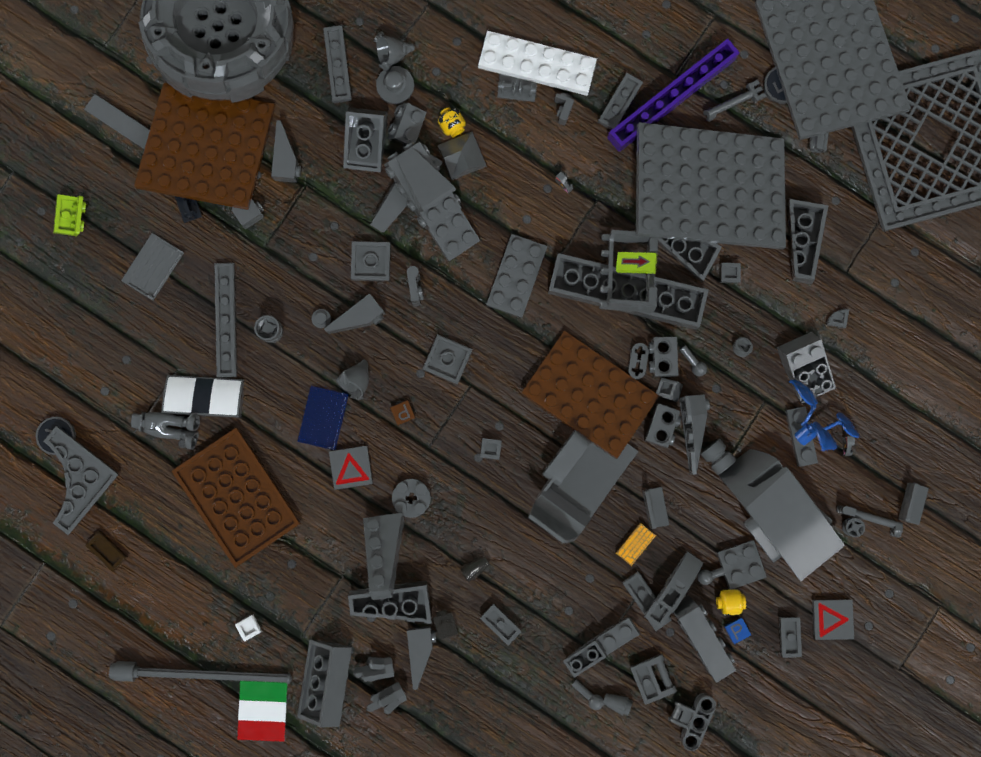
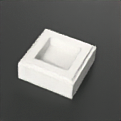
M254 615L235 624L244 642L262 632Z

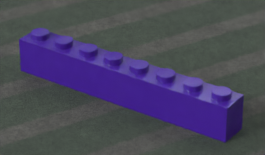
M727 38L612 129L608 134V140L618 152L622 151L637 139V125L639 122L656 124L733 63L740 52Z

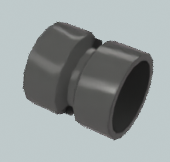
M262 316L255 322V333L265 342L276 343L282 338L284 333L283 326L274 317Z
M720 438L712 442L700 453L706 462H712L711 467L717 475L724 472L737 460L730 451H725L726 445Z

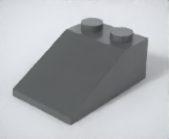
M349 108L346 111L343 168L381 172L387 132V111Z

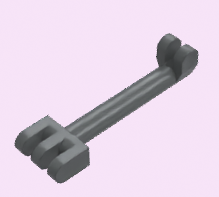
M758 80L751 82L746 86L747 92L713 108L710 107L704 110L703 113L707 115V121L714 120L716 114L752 98L754 103L766 98L767 95L765 93L758 95V93L763 91L762 86L754 88L760 82Z
M839 505L836 507L838 513L890 527V535L892 537H901L903 523L859 511L848 506Z

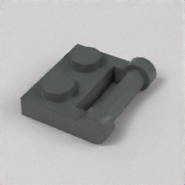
M410 266L407 269L411 302L413 307L421 306L420 300H424L422 288L418 286L421 277L418 268Z
M658 654L648 660L630 666L645 705L677 692L664 665L663 654ZM655 664L665 685L663 690H660L651 668Z

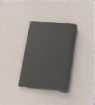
M152 233L121 281L154 301L184 252Z

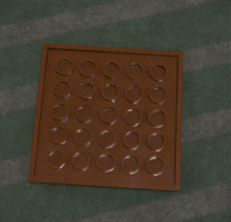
M163 83L135 180V188L249 210L275 105L251 99L231 103L230 100H208L196 96L190 98L175 90L168 83Z

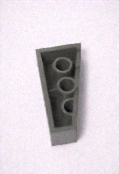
M658 238V244L701 282L705 280L722 246L716 243Z
M427 580L395 584L392 598L372 600L369 588L349 591L350 615L432 624Z

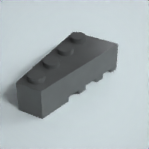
M789 199L787 209L792 281L812 284L815 280L829 205Z
M402 513L363 518L369 592L372 600L393 597L399 549L405 523Z
M689 595L683 597L673 614L677 617V622L684 633L689 636L687 639L695 651L698 652L697 655L709 675L717 683L736 671L733 666L735 661L729 652L726 653L723 649L726 645L720 636L716 637L714 632L717 630L711 620L707 621L705 618L707 612L702 605L698 606Z

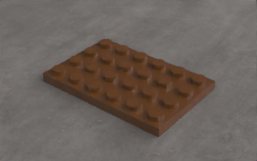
M566 331L560 336L521 393L574 431L580 432L594 445L615 459H618L659 397L658 394Z
M238 428L233 429L171 471L235 568L301 524Z

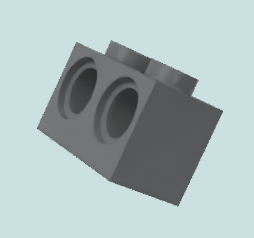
M677 337L652 338L648 344L649 354H652V361H649V372L652 373L653 377L678 376ZM659 343H664L667 346L665 353L658 350ZM660 362L667 364L668 369L666 372L660 371L658 367Z
M656 404L644 441L663 448H668L669 445L672 446L676 436L673 434L674 429L679 426L682 416H679L680 411ZM664 412H668L671 415L669 423L664 422L662 419ZM659 430L665 433L663 441H659L656 438V433Z

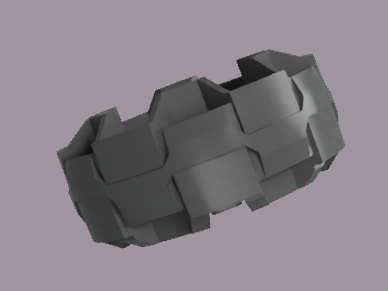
M288 0L142 1L139 26L147 54L155 68L160 71L163 79L175 90L190 98L196 96L208 100H230L231 103L251 98L264 91L263 87L279 73L286 60L289 61L293 47L294 24ZM235 21H240L239 24H233ZM217 28H223L221 31H215ZM201 34L205 35L202 38H197ZM232 39H238L236 42H231ZM216 45L220 46L217 49H213V47Z

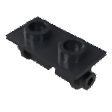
M175 196L184 223L202 217L197 200Z

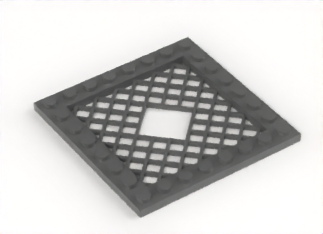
M981 49L898 71L904 89L907 90L906 95L908 96L910 91L919 95L915 103L908 100L910 106L913 107L909 115L907 113L900 114L906 118L903 126L894 122L896 117L894 115L891 119L887 117L882 118V120L888 123L884 131L875 126L878 120H875L873 123L871 121L851 127L883 232L981 205V179L979 183L970 179L973 171L981 174V169L976 167L981 159V151L977 153L971 149L974 141L981 144V139L977 138L981 131V123L979 124L971 120L975 112L981 114V110L978 109L979 104H981ZM960 76L958 82L951 79L953 77ZM964 76L973 81L970 88L960 84ZM942 81L940 86L933 84L935 82ZM946 81L955 85L951 93L942 89ZM924 86L922 91L915 89L916 87ZM928 86L937 90L933 98L924 94ZM974 86L976 88L977 93L972 90ZM958 88L967 92L963 100L954 95ZM940 92L949 97L945 105L936 100ZM970 94L978 98L975 106L966 102ZM922 97L931 102L927 110L918 105ZM951 99L961 103L957 111L948 107ZM933 104L943 108L939 116L930 112ZM963 106L972 110L969 117L960 113ZM915 109L925 113L921 121L912 117ZM945 110L954 114L951 122L941 118ZM927 115L960 133L944 163L911 146ZM957 117L966 121L962 129L954 125ZM909 120L918 124L915 132L905 128ZM969 123L978 128L974 135L965 131ZM891 125L900 129L896 137L887 133ZM875 131L882 134L879 141L877 140ZM903 131L912 136L908 144L899 139ZM962 135L972 139L968 147L959 143ZM885 136L894 141L890 149L881 144ZM896 143L906 147L902 155L893 151ZM956 146L965 150L962 158L952 154ZM880 148L888 152L884 160ZM908 149L917 153L913 162L905 158ZM968 152L977 157L973 165L965 161ZM890 154L899 158L895 167L886 162ZM920 156L929 160L925 168L916 164ZM950 157L959 162L955 170L946 165ZM902 161L911 165L907 173L898 169ZM932 162L941 167L937 175L928 170ZM962 164L971 168L967 176L958 172ZM886 167L893 170L890 177L888 176ZM914 167L923 172L919 180L910 175ZM944 169L953 173L949 181L940 177ZM896 172L904 176L901 185L892 180ZM925 174L935 178L931 186L922 182ZM955 176L964 179L961 188L952 184ZM907 179L917 183L913 191L903 187ZM937 181L946 184L942 193L934 189ZM967 182L975 186L972 188L964 189ZM891 184L898 188L895 196ZM919 185L928 189L924 198L916 194ZM949 187H951V188H953V189H955V190L957 191V192H953V193L946 194V192L948 191ZM901 190L910 194L906 203L897 198ZM931 192L938 195V197L928 199ZM913 197L920 200V202L909 204Z

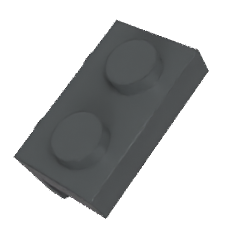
M409 103L400 104L394 112V121L388 128L389 135L387 139L396 140L404 145H408L412 141L415 144L427 112Z

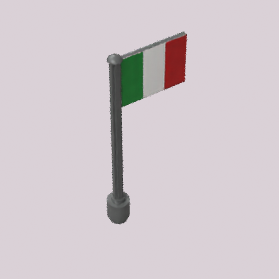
M116 661V663H111L109 678L114 679V681L134 682L139 676L240 681L237 740L285 741L288 684L292 680V675L289 672L288 674L140 668V666H137V662Z

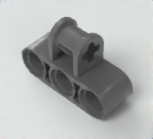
M707 693L697 695L692 707L675 701L674 711L668 718L669 721L683 727L680 741L688 751H695L699 748L716 708L714 699ZM704 699H709V706L702 708L701 702ZM696 718H702L701 725H693ZM694 736V742L686 744L687 737Z

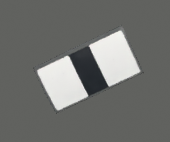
M167 375L161 413L242 418L244 380Z

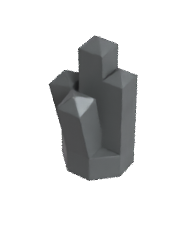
M369 657L366 661L367 666L356 667L353 671L356 678L361 677L364 682L394 677L391 657Z
M399 682L372 695L370 701L373 702L367 705L366 710L373 712L380 707H384V713L390 714L399 704L405 702L407 698Z

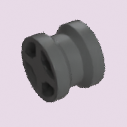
M846 518L842 523V531L847 536L860 537L865 532V524L859 518Z

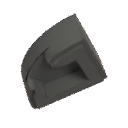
M560 172L556 176L555 181L569 194L573 190V185L566 180L567 177L563 172Z
M849 309L834 312L828 318L826 325L845 329L847 327Z
M852 436L842 437L843 456H851L853 454L852 446L855 445V438Z

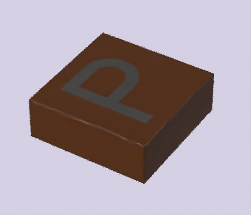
M408 400L390 407L397 425L415 419Z

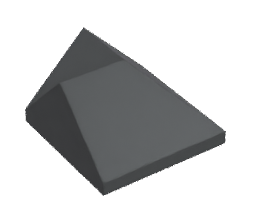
M473 132L437 145L451 180L487 166Z

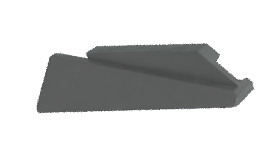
M428 154L430 159L435 161L439 167L442 165V161ZM395 181L374 215L375 217L370 224L380 232H385L407 206V200L404 195L398 192Z

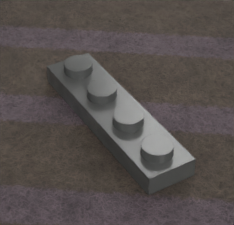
M342 25L325 27L323 29L333 103L352 101Z

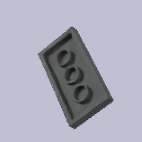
M511 234L486 306L522 318L547 246Z

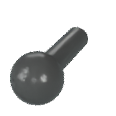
M686 345L681 346L679 350L692 365L693 374L696 376L705 375L707 372L706 364L698 361Z
M577 679L574 681L572 686L588 700L590 708L600 710L604 705L603 698L598 694L593 695Z

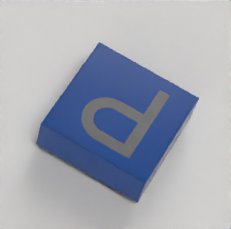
M742 617L724 626L733 644L751 636Z

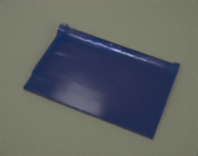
M311 386L297 442L336 450L349 394Z

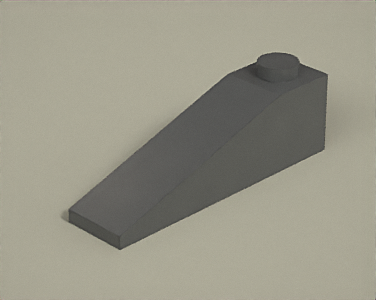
M705 395L679 398L690 475L697 474L707 410L710 409L709 400L705 399Z

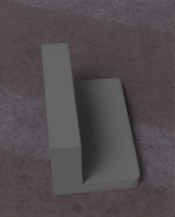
M907 483L898 520L915 525L920 524L929 488L920 486L918 483Z
M662 487L642 490L649 529L668 526L669 521Z

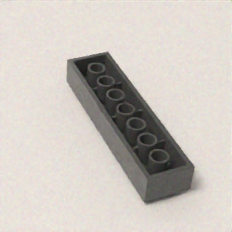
M558 253L548 294L599 306L600 303H607V293H601L600 287L607 286L608 275H602L600 272L602 268H608V265ZM613 267L612 299L646 302V274L617 273L616 267ZM655 277L654 287L657 288V307L654 312L621 311L696 330L701 324L708 289Z

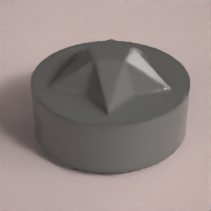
M740 337L733 343L732 348L737 356L746 357L752 352L753 345L749 339Z

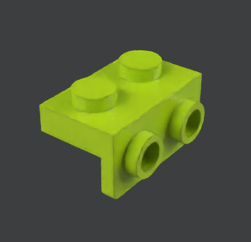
M57 195L53 233L78 236L80 232H83L84 220H81V214L85 213L86 208L83 196Z

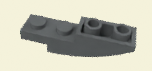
M687 551L665 582V586L644 617L661 628L682 601L700 571L703 562Z
M627 617L588 641L564 659L563 662L573 677H576L606 658L614 650L640 635V632L631 618Z

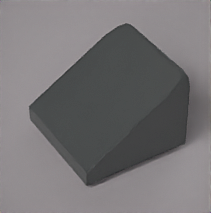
M661 377L656 394L661 398L677 403L683 384Z

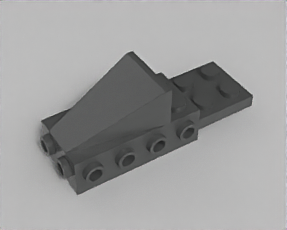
M412 141L403 147L404 152L401 154L395 152L387 158L389 162L384 164L386 167L385 171L396 182L398 192L405 196L406 204L417 215V221L420 226L429 231L447 261H451L478 243L480 239L461 211L459 197L452 193L456 190L455 187L439 173L440 168L435 161L430 159L428 155L430 152L426 145L420 142L414 144Z

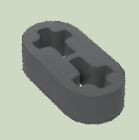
M635 344L630 352L628 375L636 380L642 378L646 373L649 349L645 344ZM642 347V351H645V354H642L640 360H637L638 354L635 353V350ZM636 363H639V370H642V373L635 376V372H632V369L636 367Z

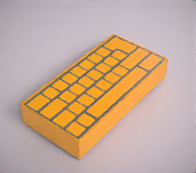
M640 523L616 554L632 566L656 535Z

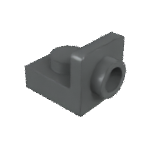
M561 93V95L556 94L554 102L560 104L557 112V117H559L558 124L565 126L573 107L574 99H571V96Z

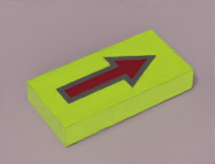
M618 252L616 272L655 274L657 253Z

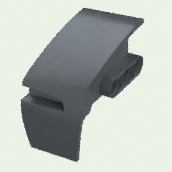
M575 430L542 473L549 480L539 492L528 518L562 543L573 542L587 526L597 508L639 451L630 444H627L618 459H615Z
M749 449L737 458L728 469L718 475L751 516L743 523L769 559L774 563L782 557L800 581L845 546L787 467L783 468L775 457L761 451Z

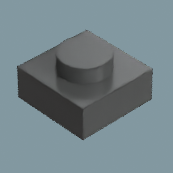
M741 263L720 264V283L741 282Z
M483 438L480 457L499 460L502 441Z

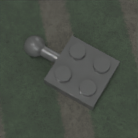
M754 540L716 552L721 568L713 571L704 569L698 573V581L703 585H709L714 578L724 575L729 590L767 577Z

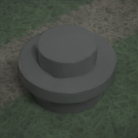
M318 309L312 315V323L317 328H325L331 322L329 312L324 309Z

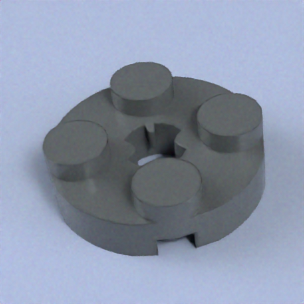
M407 479L400 482L392 494V503L395 510L408 518L418 517L423 514L431 502V494L427 486L416 479ZM410 493H414V496H417V500L413 501V504H409V500L406 501V496H409Z

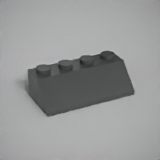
M309 640L297 718L319 727L340 726L352 647L339 643Z

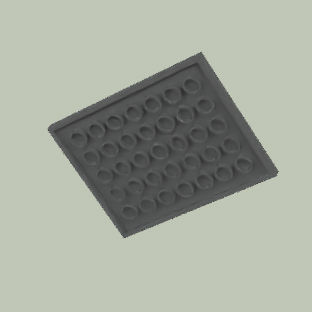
M756 0L755 7L799 140L902 114L911 110L874 0Z
M639 122L637 125L636 236L772 249L786 248L784 139Z

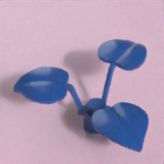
M797 380L788 381L794 385L801 398L811 405L810 412L804 422L801 423L802 428L794 434L802 445L805 446L818 436L822 451L837 449L836 441L827 431L836 425H841L850 436L854 438L860 437L850 419L841 412L836 414L839 421L824 428L816 421L807 424L816 409L818 401L805 384Z

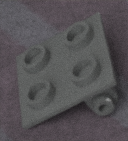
M500 74L497 98L535 102L537 83Z

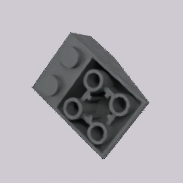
M810 332L777 347L789 380L802 382L809 387L815 397L836 388L822 340L814 333ZM792 384L800 403H805Z

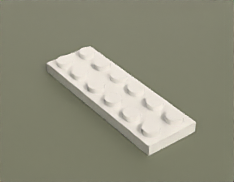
M487 31L478 68L588 96L597 58Z

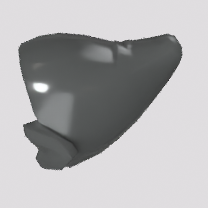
M383 31L379 32L374 39V42L377 43V54L380 61L378 66L385 71H390V66L398 63L405 55L415 50L413 44L403 42L392 36H386Z
M365 359L343 371L337 378L338 385L350 393L351 398H356V400L363 399V394L369 382V364Z

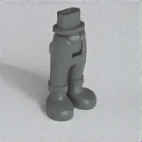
M160 412L132 414V428H137L140 432L158 438L180 441L183 439L187 449L193 450L199 437V432L196 431L200 426L199 415L191 414L186 418L181 415L177 416ZM168 425L177 426L181 428L186 427L188 430L176 429L169 427Z

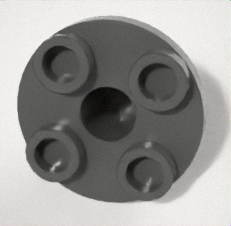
M391 66L390 71L383 70L379 74L376 87L383 101L390 104H401L410 99L414 91V80L405 68Z

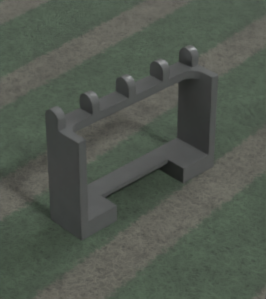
M611 230L610 234H603L602 240L609 241L608 250L601 251V256L608 257V268H602L600 273L608 275L607 286L600 287V292L607 293V303H600L599 308L653 313L657 307V288L654 287L655 274L646 273V302L612 299L614 242L647 244V253H657L658 238L636 236L635 231Z

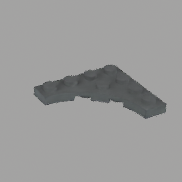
M56 426L44 442L53 450L63 465L67 489L65 501L53 524L69 535L113 483L119 473L59 426Z

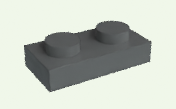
M492 604L480 617L507 645L522 632L495 604Z
M779 617L781 657H802L800 617Z

